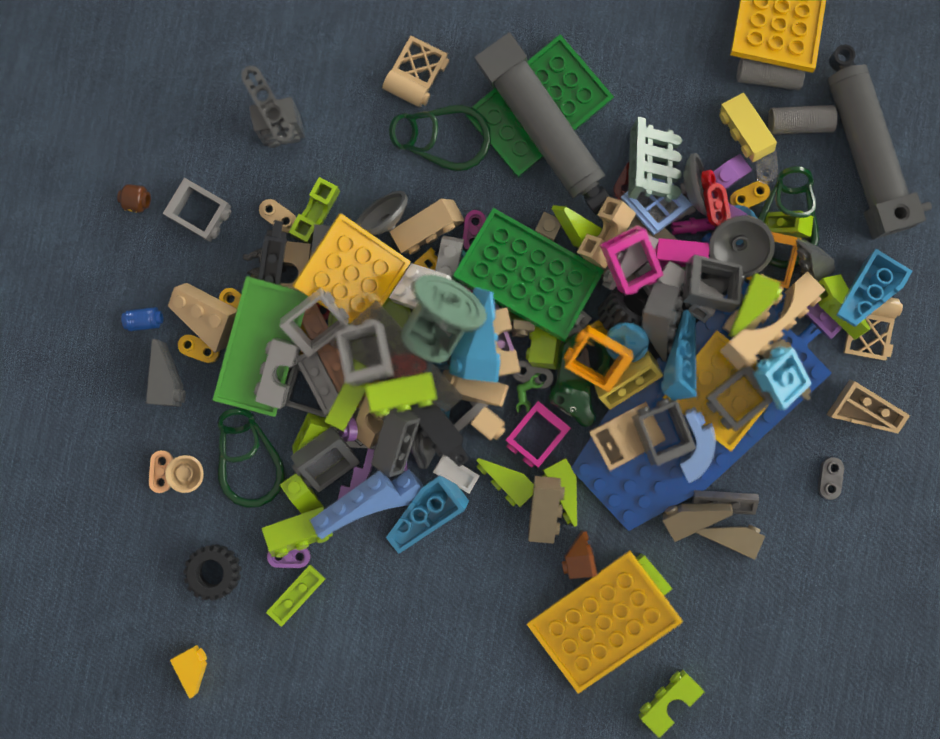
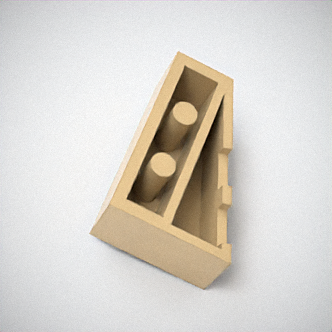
M440 199L390 231V234L400 252L411 255L421 249L420 246L434 242L438 239V236L448 233L464 223L465 219L454 200Z
M188 283L174 287L168 307L215 353L226 348L237 309Z
M851 379L826 414L831 418L893 433H899L910 417L904 411Z

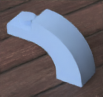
M695 407L688 409L685 416L696 437V449L689 455L681 458L680 466L688 483L698 479L707 470L713 459L716 445L713 424L710 423L704 426L705 419L701 411L697 412Z

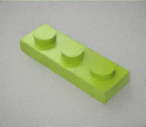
M310 564L266 613L282 627L326 578Z

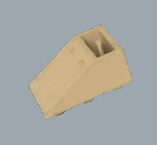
M646 402L589 431L609 470L645 452L632 416L638 414L637 410L647 407L648 404ZM654 416L643 419L653 447L666 440Z

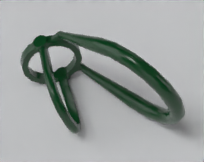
M463 104L451 105L411 115L402 113L393 118L389 127V136L395 147L400 150L408 149L434 164L452 171H465L478 165L487 155L491 144L490 127L485 117L475 108ZM464 113L472 116L479 123L482 129L483 142L480 151L474 158L466 162L454 163L426 153V151H429L434 146L437 139L438 121L435 116ZM430 117L433 124L430 142L423 148L414 147L413 145L418 137L416 119ZM402 118L407 119L412 127V136L407 144H400L395 136L396 124Z
M792 166L781 171L776 177V185L772 189L758 219L765 222L776 194V205L783 214L795 218L813 216L810 243L817 246L819 230L815 215L816 199L812 189L814 179L811 172L800 166ZM791 173H802L808 177L807 183L799 188L786 187L783 185L782 179ZM781 191L788 194L806 193L808 212L787 210L781 204ZM772 257L769 265L786 269L789 260H779ZM799 257L796 258L794 268L799 266Z
M229 409L220 415L217 422L220 430L219 485L224 495L234 504L246 508L261 507L271 502L281 491L280 484L285 480L284 464L273 445L255 422L254 414L246 409ZM232 415H244L249 418L247 424L237 428L227 427L223 424V421ZM251 428L254 435L252 450L239 457H228L226 455V434H239ZM259 435L276 467V480L273 488L266 495L258 499H245L239 497L231 490L227 482L226 461L234 463L251 458L258 450Z

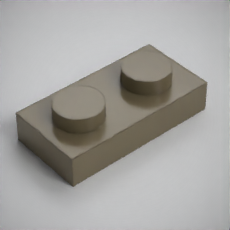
M513 320L510 322L512 329L508 333H512V337L525 338V336L534 331L535 325L528 321Z

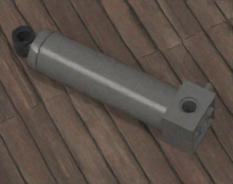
M509 32L475 56L476 64L493 89L496 88L572 199L579 195L584 196V200L589 208L597 215L606 198L610 197L606 190L599 185V181L606 175L527 62L526 54Z
M844 44L838 46L829 58V64L832 69L836 70V73L828 78V84L870 208L863 213L872 240L911 229L926 221L924 212L931 210L932 204L930 202L921 204L917 192L909 194L868 67L865 64L856 66L854 64L856 56L854 49L850 45ZM838 55H843L846 61H841Z

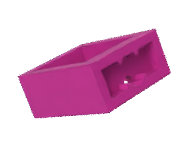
M635 226L600 244L618 291L626 295L638 292L639 288L644 285L654 284L658 278L664 275L645 228ZM640 241L651 271L626 282L615 254Z
M658 238L659 241L654 249L661 269L669 261L684 267L693 255L709 258V243Z
M537 401L505 440L508 443L506 447L514 454L520 452L524 456L522 460L531 468L534 465L539 468L571 428ZM535 412L560 431L538 459L513 440Z

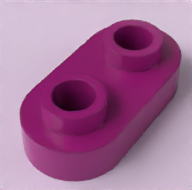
M478 210L470 211L465 217L463 246L467 251L471 246L469 241L475 239L486 221L485 215ZM473 219H478L479 224L473 225L471 221Z

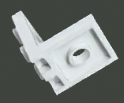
M411 263L389 298L394 303L414 309L418 301L415 300L413 286L420 276L438 275L448 279L451 278L448 274ZM441 321L440 325L436 323V326L441 328L449 337L452 333L446 331L447 326L450 324L445 325L443 321Z

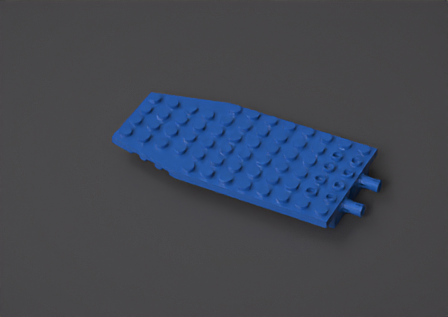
M745 281L741 286L743 298L748 288V284ZM781 292L783 297L776 306L772 305L768 310L770 315L763 324L760 322L756 330L764 329L777 322L779 319L778 313L784 306V301L781 303L786 297L784 292ZM716 310L713 316L705 323L701 320L696 323V355L716 330L730 341L735 338L728 336L729 333L722 329V326L732 313ZM810 323L799 335H795L791 329L788 331L783 329L781 332L784 335L778 339H784L785 342H789L811 382L809 386L811 392L832 374L808 348L807 344L821 333L819 329H815L817 326L813 323ZM757 353L755 356L758 358L756 361L759 363L761 359ZM661 357L657 359L663 377L611 410H608L598 426L644 402L648 404L650 409L656 407V402L662 400V397L665 395L662 391L661 383L664 381V370L667 361H663ZM798 396L785 410L778 409L775 402H771L732 451H729L716 441L714 456L709 467L698 479L688 483L680 466L681 458L693 451L658 466L650 465L646 452L632 460L609 470L592 436L571 468L618 521L630 531L665 512L668 507L678 505L694 496V490L703 491L707 489L803 399ZM668 409L653 415L666 439L654 446L655 452H660L680 443L681 441ZM683 415L689 432L691 434V437L693 439L694 445L696 447V437L686 416Z

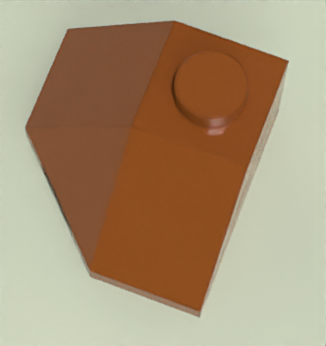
M585 530L579 533L564 555L565 561H562L563 573L568 574L570 579L597 576L590 544H588L589 537Z

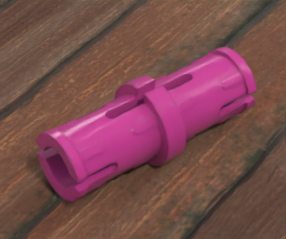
M690 218L687 221L671 223L672 235L691 233L692 235L699 231L715 230V226L709 223L708 218Z

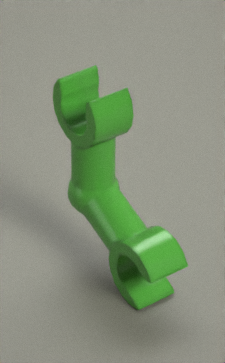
M540 373L534 374L530 380L517 386L519 403L516 405V410L518 413L521 411V404L526 406L527 412L530 411L531 403L527 400L526 391L533 387L540 388L545 383L537 384L535 382V378Z

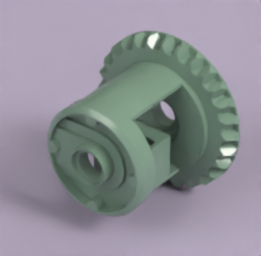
M423 275L416 280L413 286V294L418 303L401 330V338L405 346L418 357L430 362H443L449 358L465 331H475L483 326L487 314L479 299L464 286L442 276ZM441 321H443L445 325L450 324L447 326L446 331L452 333V337L450 338L441 328L436 326V323L440 325Z

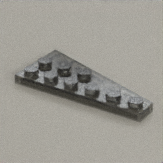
M377 300L349 324V326L354 325L356 327L363 325L364 321L376 320L384 325L394 376L387 377L390 380L431 372L437 397L432 401V404L446 412L464 398L433 362L418 357L405 346L401 338L402 328ZM376 333L349 341L352 358L368 367L383 364ZM335 337L328 344L339 350L337 337Z

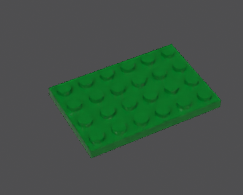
M561 34L527 61L574 130H577L614 98ZM496 88L473 106L485 117L490 127V146L518 178L543 158ZM465 114L467 119L483 136L479 123L472 116Z
M493 208L453 274L452 279L471 290L478 287L493 292L494 303L507 308L513 314L565 342L604 270Z

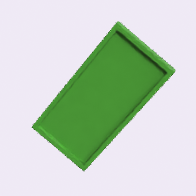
M246 276L213 401L276 417L278 408L255 401L257 396L254 395L255 387L262 378L260 369L262 363L267 360L268 354L265 352L268 342L277 337L293 342L280 327V318L308 298L307 295L299 290ZM305 311L293 320L299 327H301ZM280 365L277 369V378L281 383L285 384L289 367Z

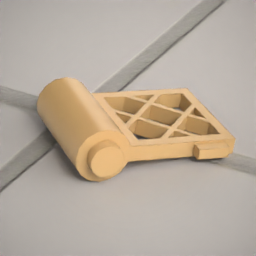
M410 36L394 67L387 74L382 89L419 108L422 104L426 105L431 95L428 91L440 70L444 71L449 63V59H447L448 54ZM412 43L419 46L422 53L411 56L409 49ZM433 54L441 57L438 63L432 65L429 64L427 56ZM424 57L426 66L416 69L413 60ZM410 61L413 70L404 72L399 69L401 63ZM428 70L430 74L428 82L420 80L417 73Z
M891 297L865 318L877 338L867 344L864 338L860 336L859 339L864 346L855 351L850 350L853 338L847 333L843 353L885 361L887 357H891L893 345L890 344L894 321L897 316L901 315L903 308L900 300ZM880 321L888 322L886 332L879 335L874 325ZM877 341L883 346L881 355L874 354L870 349V346Z

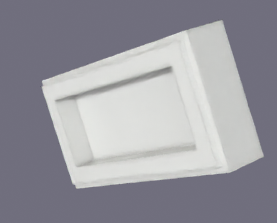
M444 455L433 471L436 475H441L457 484L460 489L467 493L471 492L480 476L463 465L458 467L448 456L445 457Z

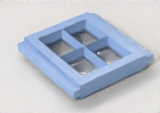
M652 177L654 181L665 183V180ZM628 191L621 196V200L636 213V217L653 236L692 207V204L682 193L678 199H672L670 202L665 201V197L656 195L647 197L643 192L639 194L637 199L629 198Z

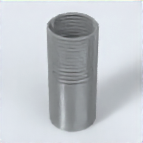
M746 58L740 59L737 71L738 83L759 84L798 91L802 88L805 71Z
M834 105L771 108L768 115V128L772 135L804 134L807 132L831 133L835 131L837 125V111Z

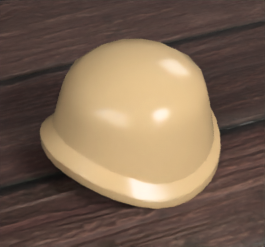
M188 455L174 458L167 465L165 471L166 481L169 486L175 491L182 493L192 492L197 489L202 483L204 475L201 463L196 458Z

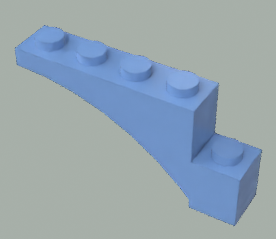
M409 469L393 481L379 470L310 521L317 536L323 539L335 530L361 517L389 508L410 505L423 487V484Z

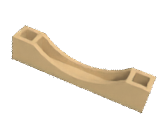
M807 271L785 291L786 297L783 310L775 324L764 329L742 330L720 352L737 370L744 365L747 367L751 366L758 359L755 355L757 353L762 355L771 347L768 344L771 340L775 343L784 335L781 332L783 329L788 331L797 322L794 319L796 317L801 319L809 311L807 309L809 305L814 307L821 300L819 295L825 289Z

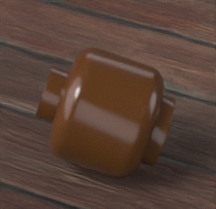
M126 184L118 192L117 201L121 204L124 211L142 213L146 208H149L151 195L144 186Z

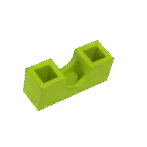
M321 177L318 178L309 194L310 199L307 207L301 215L298 214L289 230L292 237L303 243L312 244L314 224H323L340 193L336 185Z
M684 670L674 673L670 678L671 682L665 688L661 687L655 693L653 701L651 703L646 702L639 710L641 712L638 715L640 719L659 738L674 724V721L667 714L668 704L675 699H679L690 707L705 692Z

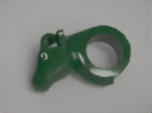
M575 332L568 336L559 347L556 385L551 386V393L548 399L550 404L573 417L581 426L589 427L596 421L590 386L593 383L565 368L564 355L569 347L573 348L576 344L575 339L579 332ZM589 337L587 341H590L598 351V361L593 370L605 376L611 367L613 359H610V354L607 352L605 345Z

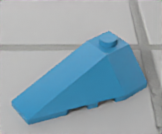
M439 475L421 488L386 538L399 554L465 511L469 500L457 484Z

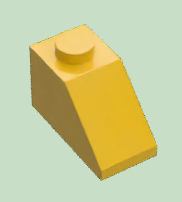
M198 645L170 660L189 699L198 693L207 665L205 661L207 656L202 648L199 649Z

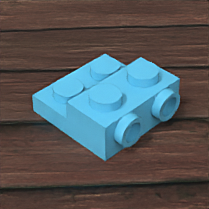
M777 347L770 352L771 357L768 360H763L757 364L758 369L753 374L762 391L770 392L778 409L785 410L811 385V382L794 349Z

